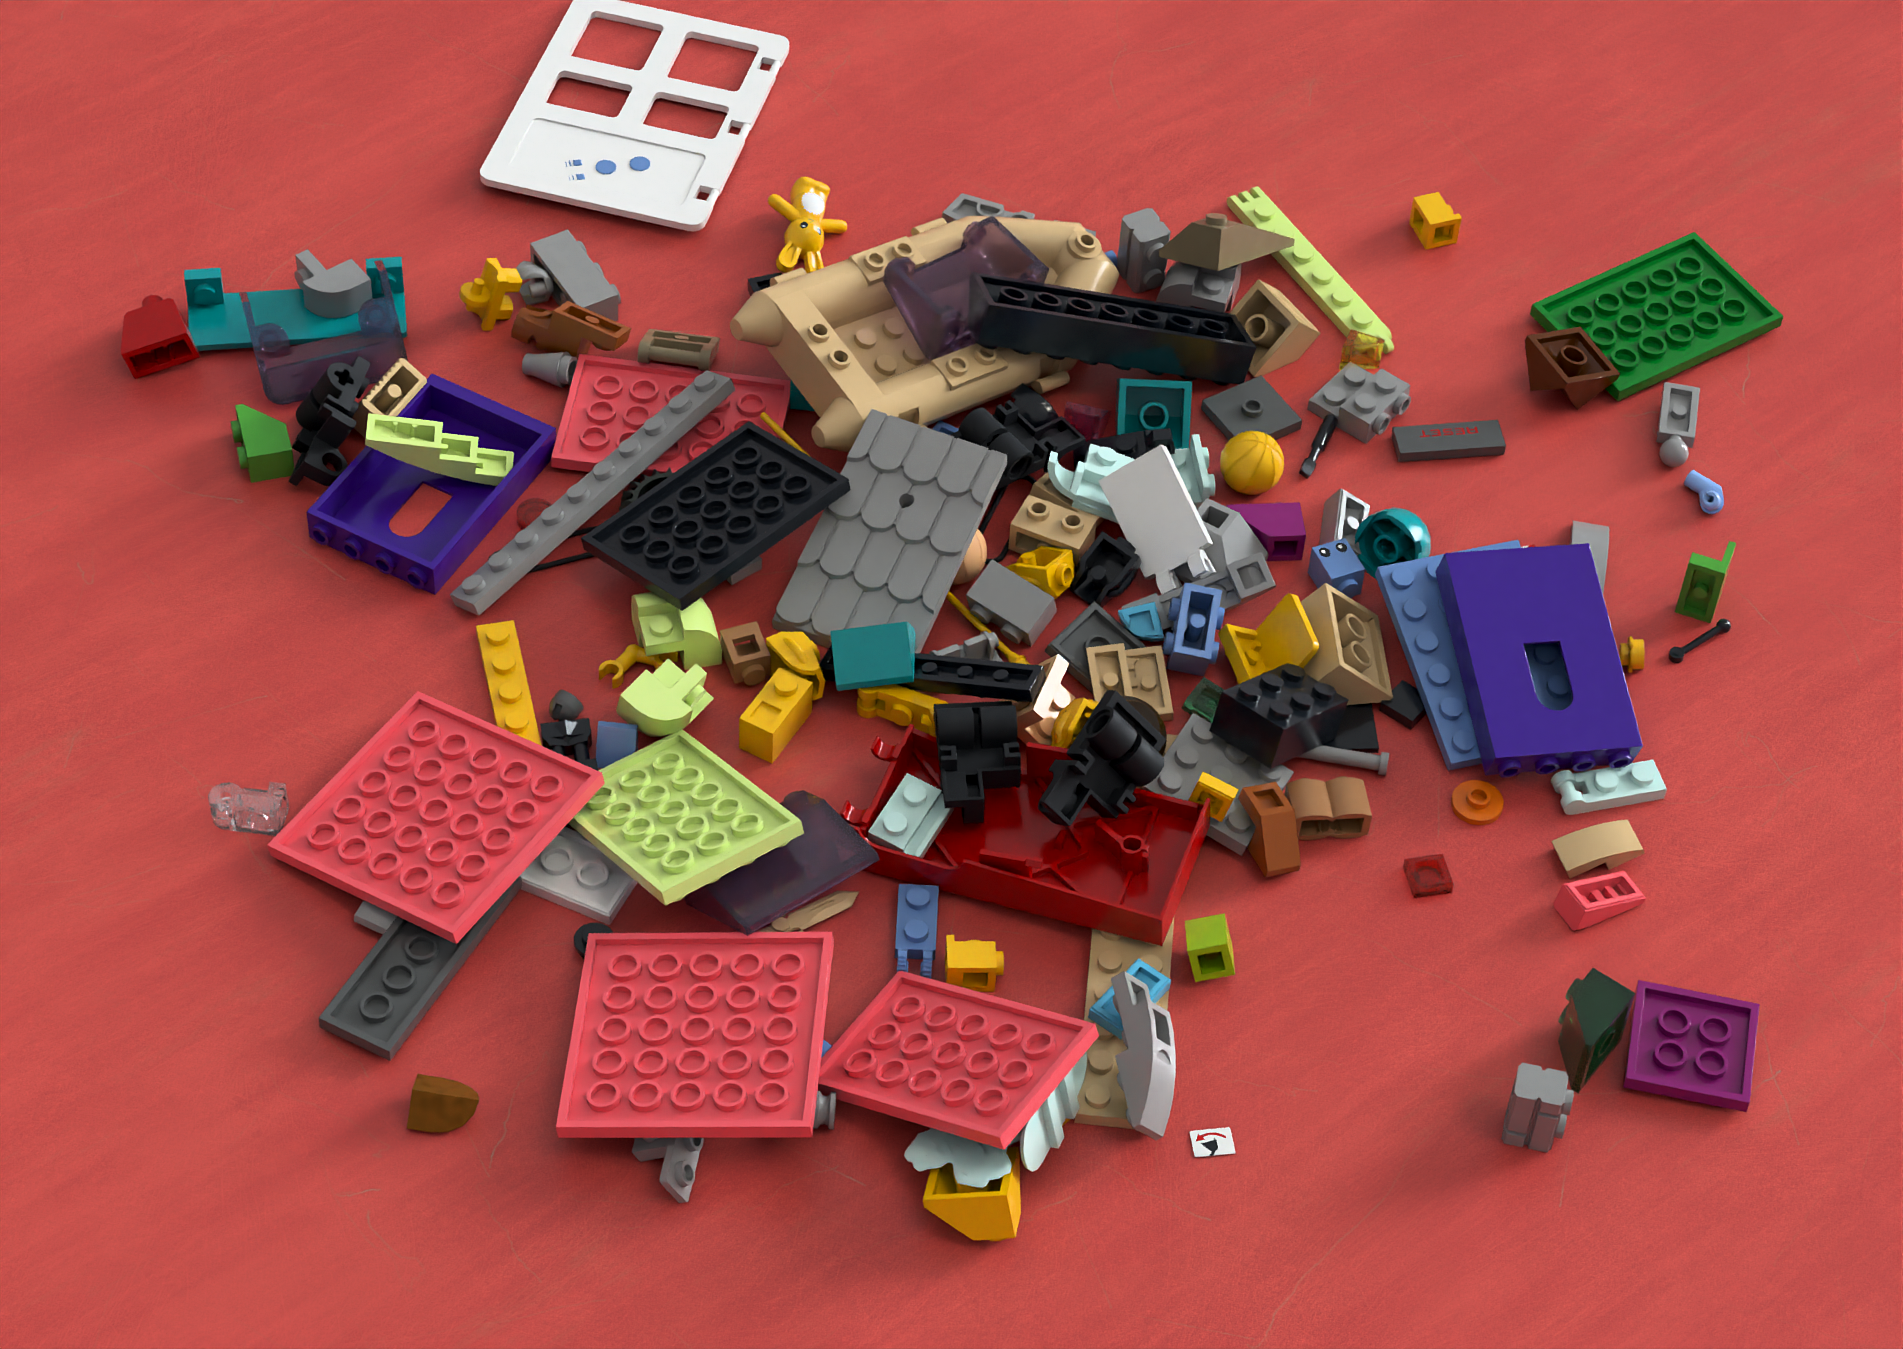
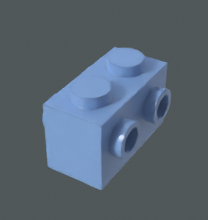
M1184 583L1179 598L1172 597L1168 620L1174 621L1172 633L1166 632L1162 649L1163 654L1168 655L1166 669L1204 676L1208 665H1215L1219 650V642L1214 641L1215 631L1221 630L1225 608L1219 607L1222 590Z

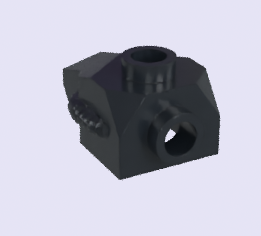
M1102 531L1079 560L1076 567L1077 574L1069 587L1070 591L1087 604L1091 605L1095 601L1103 608L1112 598L1120 596L1135 579L1141 565L1140 556L1134 553L1136 551L1135 547L1122 537H1118L1115 540Z

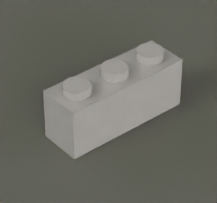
M568 229L530 243L531 262L545 270L554 283V291L551 296L559 306L566 301H570L613 321L618 320V304L621 303V297L617 287L614 284L610 285L600 265L597 262H592L587 255L584 244L581 241H576Z

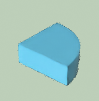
M1155 602L1118 610V617L1122 625L1132 635L1150 642L1164 641V634Z

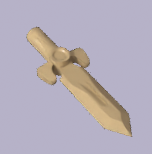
M859 891L833 892L788 914L789 917L787 919L784 918L786 916V909L771 910L767 913V919L772 925L758 932H793L795 930L804 932L802 930L852 907Z

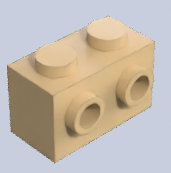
M1028 495L1010 524L1008 549L1020 554L1040 546L1072 550L1074 573L1077 574L1076 567L1079 560L1095 541L1097 519L1053 504L1050 501Z

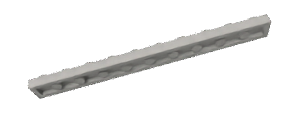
M708 370L698 375L688 387L673 397L656 415L646 420L641 428L628 439L621 442L617 449L603 461L597 463L593 470L577 484L572 485L561 498L543 510L538 518L525 529L518 532L515 538L499 552L493 554L474 574L464 579L462 584L450 594L455 606L478 616L482 614L734 392L735 387L731 378Z

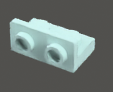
M1199 434L1191 435L1190 448L1175 449V454H1170L1198 510L1206 498L1215 495L1216 487L1214 474H1208L1207 471L1209 468L1208 448L1202 447Z

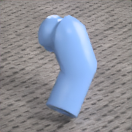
M1692 470L1687 475L1684 485L1699 494L1700 506L1704 512L1708 514L1718 513L1724 506L1722 487Z

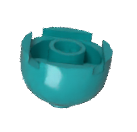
M1392 507L1377 511L1359 524L1355 534V544L1359 542L1361 554L1357 555L1358 559L1367 573L1375 579L1376 570L1380 566L1426 558L1430 555L1431 536L1427 526L1419 516L1406 509Z

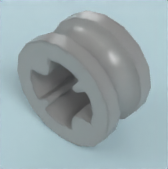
M817 1091L813 1128L818 1129L820 1125L824 1124L828 1126V1129L834 1130L836 1092L823 1096L821 1091Z

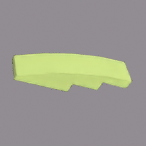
M368 413L365 445L397 460L434 473L497 486L513 468L514 452L478 448L479 437L442 433L443 422Z

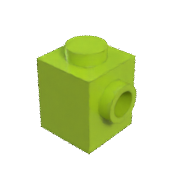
M1225 913L1186 920L1187 952L1195 982L1235 975L1233 947Z

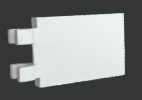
M1157 446L1099 480L1100 486L1126 540L1135 547L1136 551L1134 553L1140 556V569L1145 579L1151 580L1156 577V583L1161 595L1182 587L1174 569L1188 562L1190 571L1195 578L1200 576L1202 579L1216 573L1204 549L1213 545V542L1166 446Z

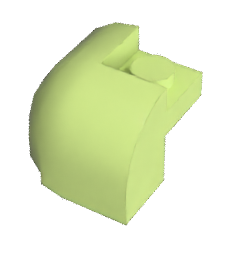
M652 592L632 596V623L639 647H644L646 656L679 651L684 670L690 669L695 663L700 667L722 664V648L714 619L702 598H699L681 611Z
M667 659L653 674L646 669L620 695L616 712L628 724L638 725V731L650 737H666L684 729L714 699L703 688L707 672L695 663L685 673L671 660Z

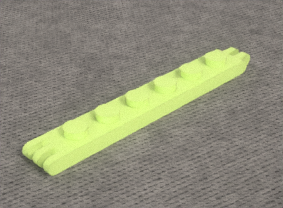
M1253 187L1249 192H1240L1238 197L1233 195L1227 198L1228 207L1243 224L1295 239L1294 246L1271 253V255L1359 352L1366 350L1375 359L1382 356V351L1387 354L1394 350V345L1391 341L1392 334L1389 328L1260 187Z

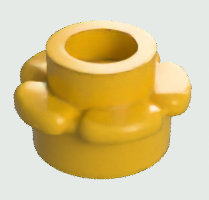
M1632 636L1627 638V643H1620L1619 648L1621 665L1628 666V673H1632V669H1644V640L1633 639Z

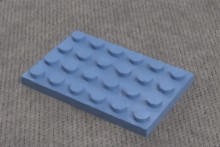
M1513 540L1457 552L1521 548L1519 540ZM1444 554L1380 566L1377 568L1375 576L1447 770L1449 771L1482 764L1435 573ZM1559 642L1524 645L1538 700L1551 710H1563L1569 707L1572 703V692Z

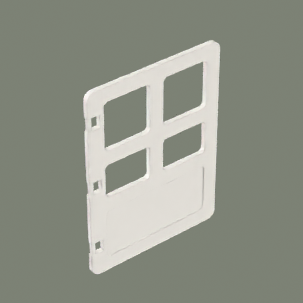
M573 0L480 169V180L484 185L685 231H699L705 227L717 197L720 196L745 144V139L749 131L752 130L776 80V75L789 53V40L777 34L620 0ZM592 18H603L662 32L641 70L623 68L571 55ZM689 38L754 51L757 54L738 91H728L667 77L684 42ZM762 63L772 65L770 70H760ZM562 77L630 91L617 117H608L546 103L557 81ZM659 98L727 113L717 136L713 139L643 124L654 101ZM731 126L741 128L738 135L728 133ZM638 156L649 159L650 167L644 171H636L630 167L631 159ZM580 159L582 165L574 166L573 160ZM601 160H610L616 164V170L611 174H601L596 170V164ZM576 174H584L585 179L577 180ZM699 192L709 194L706 201L696 199Z

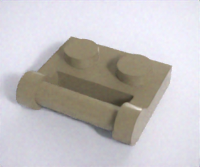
M649 329L639 343L638 362L649 364L650 360L698 366V370L710 371L712 361L719 352L720 338Z

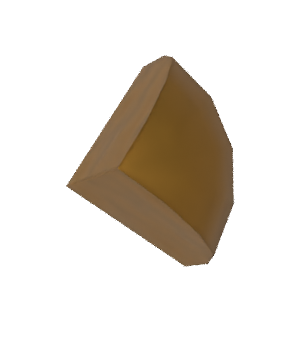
M417 1074L412 1088L407 1129L426 1132H449L463 1126L476 1111L479 1103L478 1093L470 1086L458 1081Z

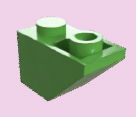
M244 404L235 405L237 420L230 421L234 443H242V447H237L240 469H248L251 483L291 476L294 470V461L286 424Z

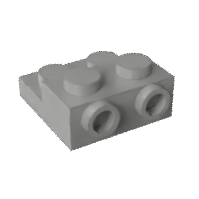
M1350 361L1309 399L1307 410L1322 419L1326 415L1335 416L1338 420L1336 427L1367 444L1376 434L1381 435L1397 414L1402 415L1407 410L1411 402V397L1409 396L1411 385L1382 368L1373 375Z

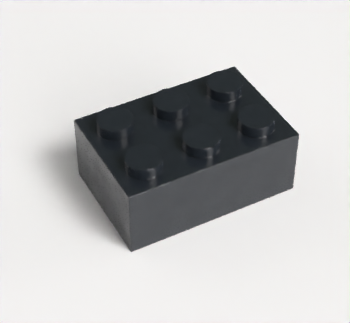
M1286 663L1222 691L1209 731L1271 769L1334 740L1348 699L1338 694L1331 685L1318 682L1305 674L1304 669Z

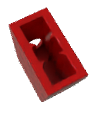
M149 295L143 299L141 308L129 311L124 315L121 355L134 379L200 357L188 326L174 299L167 298L163 300L158 295Z

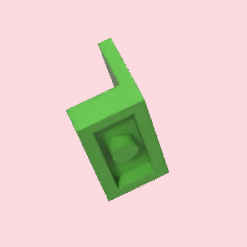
M1729 541L1722 561L1692 552L1676 605V613L1711 623L1725 584L1736 546L1735 542Z

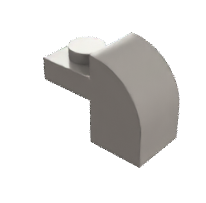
M308 249L295 255L297 271L294 273L295 279L303 290L305 308L310 312L327 318H341L373 305L371 279L352 259L326 270Z

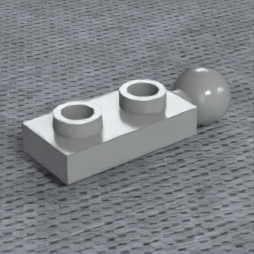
M1664 382L1656 442L1663 443L1659 454L1662 462L1667 466L1678 467L1684 464L1689 455L1688 447H1693L1699 403V387Z

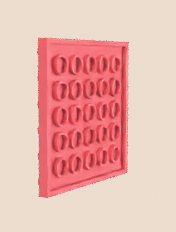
M417 691L267 844L270 856L457 944L605 782L600 771Z
M589 933L556 1122L558 1138L812 1137L834 947L833 933Z

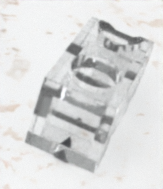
M228 782L216 785L208 794V802L214 824L221 829L276 836L284 827L290 806L286 783L270 782L268 790L242 789L238 785Z

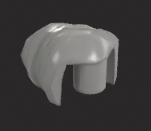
M522 261L516 269L522 280L530 279L521 286L519 291L526 305L548 301L554 291V283L545 270L533 262Z

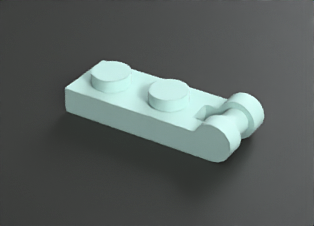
M1654 760L1635 762L1621 768L1606 767L1578 773L1563 770L1551 778L1555 792L1562 796L1560 804L1568 815L1664 799L1667 791Z

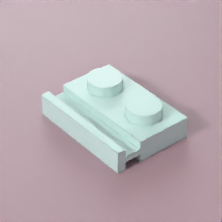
M907 773L869 829L867 839L879 846L923 859L955 808H945L942 790Z

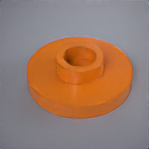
M1468 780L1460 783L1454 789L1451 798V807L1455 815L1462 821L1472 825L1493 823L1500 817L1504 805L1503 796L1500 791L1492 784L1481 780Z

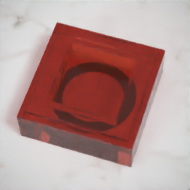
M1443 854L1404 860L1403 869L1413 898L1452 893L1454 884Z

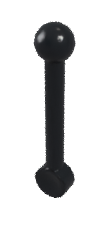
M1720 619L1716 627L1685 646L1671 648L1668 656L1669 660L1673 663L1682 662L1684 654L1720 632L1727 633L1731 629L1730 621Z

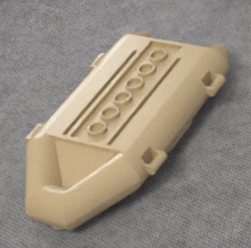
M966 216L947 224L944 218H939L912 228V236L910 237L904 236L851 255L849 259L806 273L803 268H798L771 278L770 287L754 292L730 322V330L737 340L765 345L818 414L820 419L811 431L815 444L822 448L850 452L871 409L886 413L888 416L892 415L920 425V427H927L953 415L1010 394L1022 383L1026 386H1031L1038 394L1068 384L1070 377L1066 371L1071 370L1078 359L1065 357L1063 360H1056L1048 357L1046 354L1035 352L1024 355L1009 348L987 349L976 343L968 327L971 272H978L1111 294L1118 282L1119 272L1103 252L1099 240L1093 234L1088 233L1080 222Z

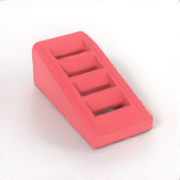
M1619 871L1563 884L1554 901V908L1573 931H1576L1644 903L1646 897L1625 871ZM1613 887H1615V888L1619 891V893H1620L1622 896H1619V895L1615 892V890L1613 889Z

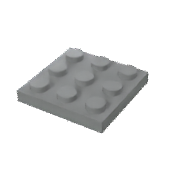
M1193 713L1164 755V766L1161 772L1152 782L1145 785L1142 790L1188 801L1202 772L1239 789L1222 822L1210 817V827L1206 835L1242 856L1256 829L1255 824L1238 799L1242 788L1277 782L1283 791L1294 771L1282 764L1271 769L1210 732L1211 723Z

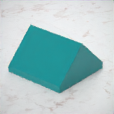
M907 621L830 631L837 691L914 682L916 634L914 627Z

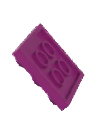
M1638 980L1634 996L1623 1087L1747 1112L1751 1096L1760 1004Z

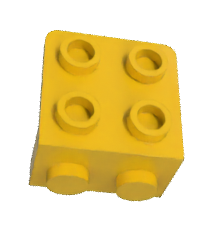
M1290 593L1284 596L1256 630L1225 624L1218 633L1225 649V654L1237 677L1238 684L1286 663L1297 665L1303 669L1319 649L1318 640L1298 596Z

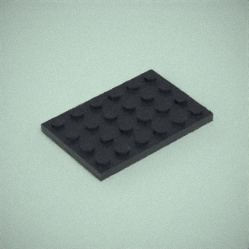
M748 421L584 535L581 540L584 550L683 611L851 490L849 479Z

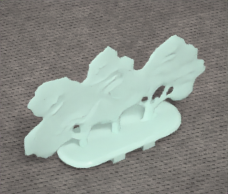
M1087 1051L1008 1145L1010 1146L1020 1141L1021 1160L1024 1167L1032 1172L1040 1167L1051 1147L1059 1149L1064 1139L1062 1125L1065 1119H1074L1080 1108L1077 1096L1085 1078ZM933 1128L918 1133L904 1154L906 1160L912 1162L913 1167L917 1171L936 1169L946 1163H952L957 1183L979 1188L987 1186L989 1180L999 1179L1009 1174L1012 1168L1011 1161L1006 1154L1008 1146L1003 1150Z

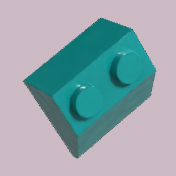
M1117 378L1116 435L1142 430L1170 428L1175 449L1189 448L1192 381Z

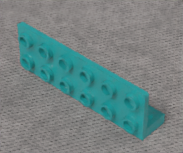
M402 257L366 259V273L371 279L373 305L341 318H327L310 312L305 308L302 289L224 293L221 268L184 270L188 302V329L198 351L407 337Z

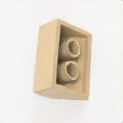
M1324 583L1301 601V605L1319 643L1317 653L1303 668L1305 674L1318 682L1334 687L1338 694L1348 699L1347 705L1380 703L1382 700H1391L1393 695L1378 615L1329 584Z

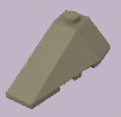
M1209 213L1206 214V218L1191 222L1159 250V257L1220 271L1294 246L1295 239L1227 220V215Z

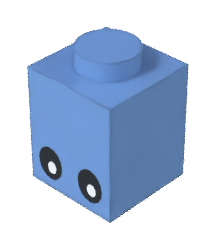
M1346 538L1312 547L1308 574L1317 588L1327 583L1349 598L1361 594L1365 568Z

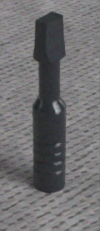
M1333 415L1325 416L1311 444L1312 450L1308 458L1304 459L1299 473L1307 479L1316 467L1315 462L1319 454L1325 450L1336 428L1338 420Z

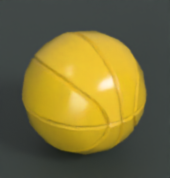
M1245 431L1237 434L1226 443L1220 456V470L1226 483L1235 491L1241 494L1258 495L1267 492L1278 483L1284 470V456L1276 440L1268 434L1259 431Z

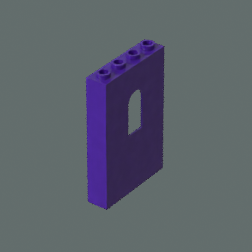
M431 374L427 378V383L397 417L443 422L442 433L479 437L478 448L514 452L513 468L497 486L470 482L428 471L366 446L306 513L309 537L317 543L330 546L345 553L351 559H358L377 568L384 574H391L408 582L415 588L423 589L436 595L551 461L556 441V428L435 374ZM423 483L452 496L419 534L404 537L393 533L389 528L390 520Z
M1590 544L1445 553L1435 573L1485 775L1499 774L1501 777H1512L1521 772L1536 771L1537 774H1549L1557 769L1573 768L1574 771H1586L1594 766L1609 765L1611 768H1621L1631 764L1642 749L1643 744ZM1559 642L1572 692V703L1569 707L1563 710H1551L1538 700L1524 645Z

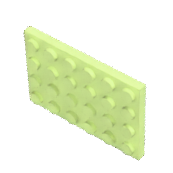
M683 729L599 770L603 774L605 784L568 823L665 906L682 900L687 894L706 884L718 881L729 872L741 866L751 864L756 858L775 848L783 847L794 838L804 834L802 822L798 817Z

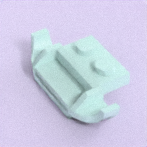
M1090 443L1084 463L1079 461L1075 471L1072 472L1063 468L1058 462V453L1051 451L1047 468L1049 478L1060 493L1073 500L1071 507L1118 523L1100 486L1099 480L1135 459L1116 453L1111 448L1100 447Z

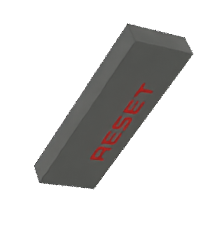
M1498 420L1393 427L1391 433L1398 462L1504 455L1506 448Z

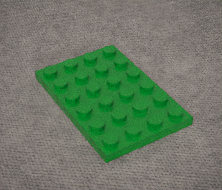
M1695 232L1533 303L1530 315L1547 332L1581 327L1620 373L1619 378L1605 389L1617 401L1778 328L1783 320V315Z

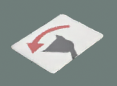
M1229 1127L1189 1132L1195 1157L1236 1153Z

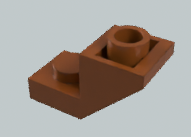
M1277 782L1243 787L1238 799L1256 826L1247 849L1263 875L1269 877L1299 871L1301 861L1295 811Z

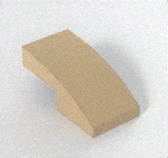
M1618 820L1590 826L1552 841L1553 847L1569 879L1603 863L1610 870L1645 854L1628 820Z

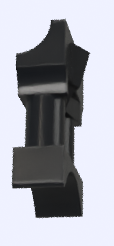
M589 718L540 724L543 747L563 756L574 755L575 761L598 771L596 758L590 759L589 748L592 745Z

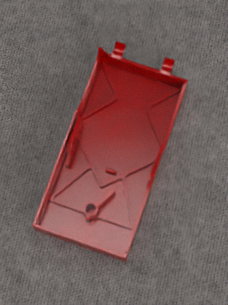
M909 724L900 744H885L879 736H876L872 744L871 752L880 760L890 762L870 807L860 810L853 807L846 800L840 815L845 822L855 826L854 837L857 867L860 870L919 885L939 886V890L1163 946L1210 827V798H1206L1203 805L1135 788L1132 793L1136 797L1134 803L1123 802L1129 808L1127 814H1119L1117 818H1102L1085 802L1071 826L1055 824L1039 811L1038 802L1053 779V773L1048 770L1054 760L1073 759L1066 754L1069 750L1067 748L1028 742L1026 745L1027 770L1021 769L1020 787L984 789V823L963 824L962 808H955L922 859L879 846L867 839L869 829L907 773L941 790V770L939 767L936 737L915 729L913 724Z

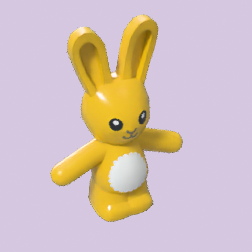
M806 176L800 177L794 183L790 192L791 204L777 194H772L768 197L770 207L791 222L784 233L785 247L776 259L777 269L783 273L792 271L798 258L804 259L806 273L823 268L820 251L824 245V233L841 234L847 230V223L843 220L823 219L830 188L826 184Z

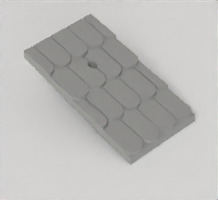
M871 409L847 456V462L840 473L849 479L851 490L824 509L797 562V568L777 605V611L772 619L773 628L784 632H804L815 644L830 648L832 645L830 631L907 621L915 629V653H921L1005 470L1007 454L988 450L986 447L960 438L956 439L954 436L927 427H920V425L892 415L888 416L886 413Z

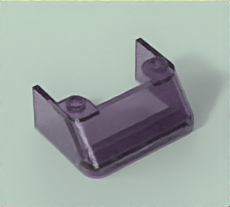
M382 260L374 261L382 297L367 300L360 307L358 320L361 331L290 347L287 333L281 326L274 323L255 326L247 292L239 293L263 389L270 401L284 405L304 400L327 368L335 362H342L351 366L357 356L367 360L371 364L365 377L370 380L368 384L370 385L377 383L399 358H404L408 361L387 271Z

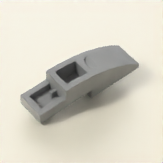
M1123 971L1111 978L1115 993L1113 1003L1120 1014L1124 1029L1121 1035L1124 1044L1128 1048L1115 1056L1119 1070L1117 1081L1125 1094L1128 1106L1126 1109L1128 1122L1134 1130L1140 1131L1157 1141L1164 1136L1174 1096L1176 1076L1174 1031L1170 1012L1151 1001L1147 984Z

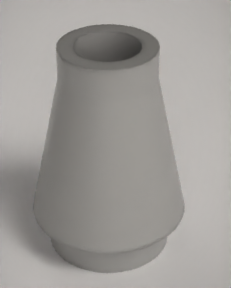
M568 352L527 353L522 361V371L525 375L534 376L563 388L566 385H571L578 360Z

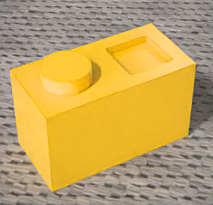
M779 667L739 718V748L773 764L812 713L813 682Z

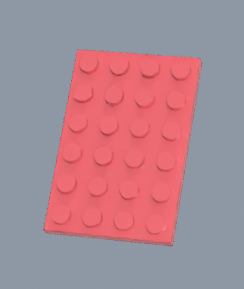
M579 354L551 456V467L590 472L597 463L609 456L618 448L621 442L633 435L644 425L646 420L656 415L673 397L680 394L698 375L705 371L695 368L656 363L647 364L633 360ZM711 371L731 378L735 391L636 478L639 479L641 474L650 477L654 469L659 473H666L670 467L673 473L677 472L748 421L782 440L760 418V415L765 412L785 430L790 407L791 381Z
M898 971L821 1058L817 1091H821V1094L824 1096L830 1095L831 1092H836L837 1100L1005 1150L1099 1037L1095 1023L912 973Z

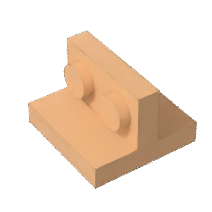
M1059 654L1037 664L1044 666L1046 679L1033 702L999 700L1012 701V705H1015L1017 737L1026 745L1028 742L1051 746V731L1059 712L1076 699L1075 696L1060 684L1069 663Z

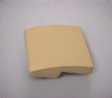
M1124 643L1086 648L1095 701L1100 702L1107 690H1116L1121 696H1132L1145 701L1158 712L1163 721L1173 720L1174 712L1162 645L1125 650Z

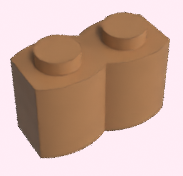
M1341 776L1324 782L1316 779L1301 778L1286 784L1284 795L1295 811L1298 840H1317L1328 836L1346 839L1368 834L1372 814L1362 779Z

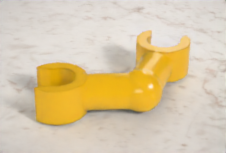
M631 644L616 660H607L599 666V680L609 673H614L616 675L612 678V689L618 688L623 683L624 672L635 662L652 665L657 670L664 663L662 662L663 660L669 659L677 662L678 652L646 656L644 648Z

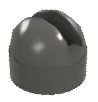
M559 690L549 704L550 716L554 720L559 719V721L575 720L584 709L582 703L565 690Z

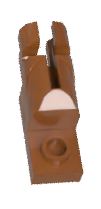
M566 301L553 311L533 307L529 304L526 305V308L522 307L514 321L511 337L525 344L535 340L537 343L536 348L541 351L545 350L550 353L568 352L578 360L579 354L588 353L591 342L598 349L615 351L628 341L631 328L570 301Z

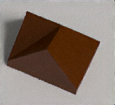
M1581 327L1527 335L1525 339L1530 391L1560 389L1576 410L1606 389L1620 376L1618 370Z

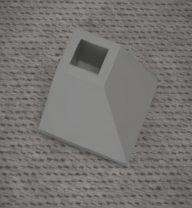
M1206 498L1197 511L1213 542V545L1204 549L1216 573L1225 570L1228 564L1262 552L1266 561L1268 552L1241 514ZM1188 562L1174 569L1178 579L1185 583H1192L1201 579L1200 576L1197 578L1193 577Z

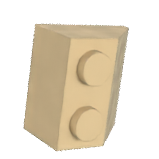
M1259 279L1229 313L1237 316L1256 346L1248 370L1254 377L1263 376L1298 360L1321 334L1280 290Z

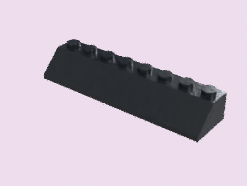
M971 272L968 327L976 343L987 349L1003 347L1024 355L1035 352L1046 354L1048 357L1056 360H1063L1066 357L1079 359L1089 365H1097L1098 363L1111 364L1121 370L1137 368L1146 370L1154 375L1169 373L1179 375L1181 378L1191 381L1201 378L1211 380L1223 386H1227L1230 383H1244L1256 350L1255 344L1235 314L978 272Z

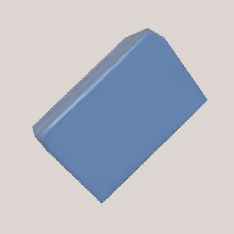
M598 721L596 744L598 768L603 769L638 751V725Z

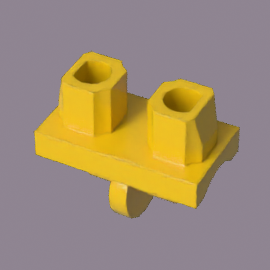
M487 258L481 277L475 278L474 282L464 283L461 286L459 297L466 304L465 308L468 311L475 312L482 319L481 328L483 331L493 330L496 320L511 318L513 303L509 295H505V293L519 292L522 279L517 269L502 268L497 258Z

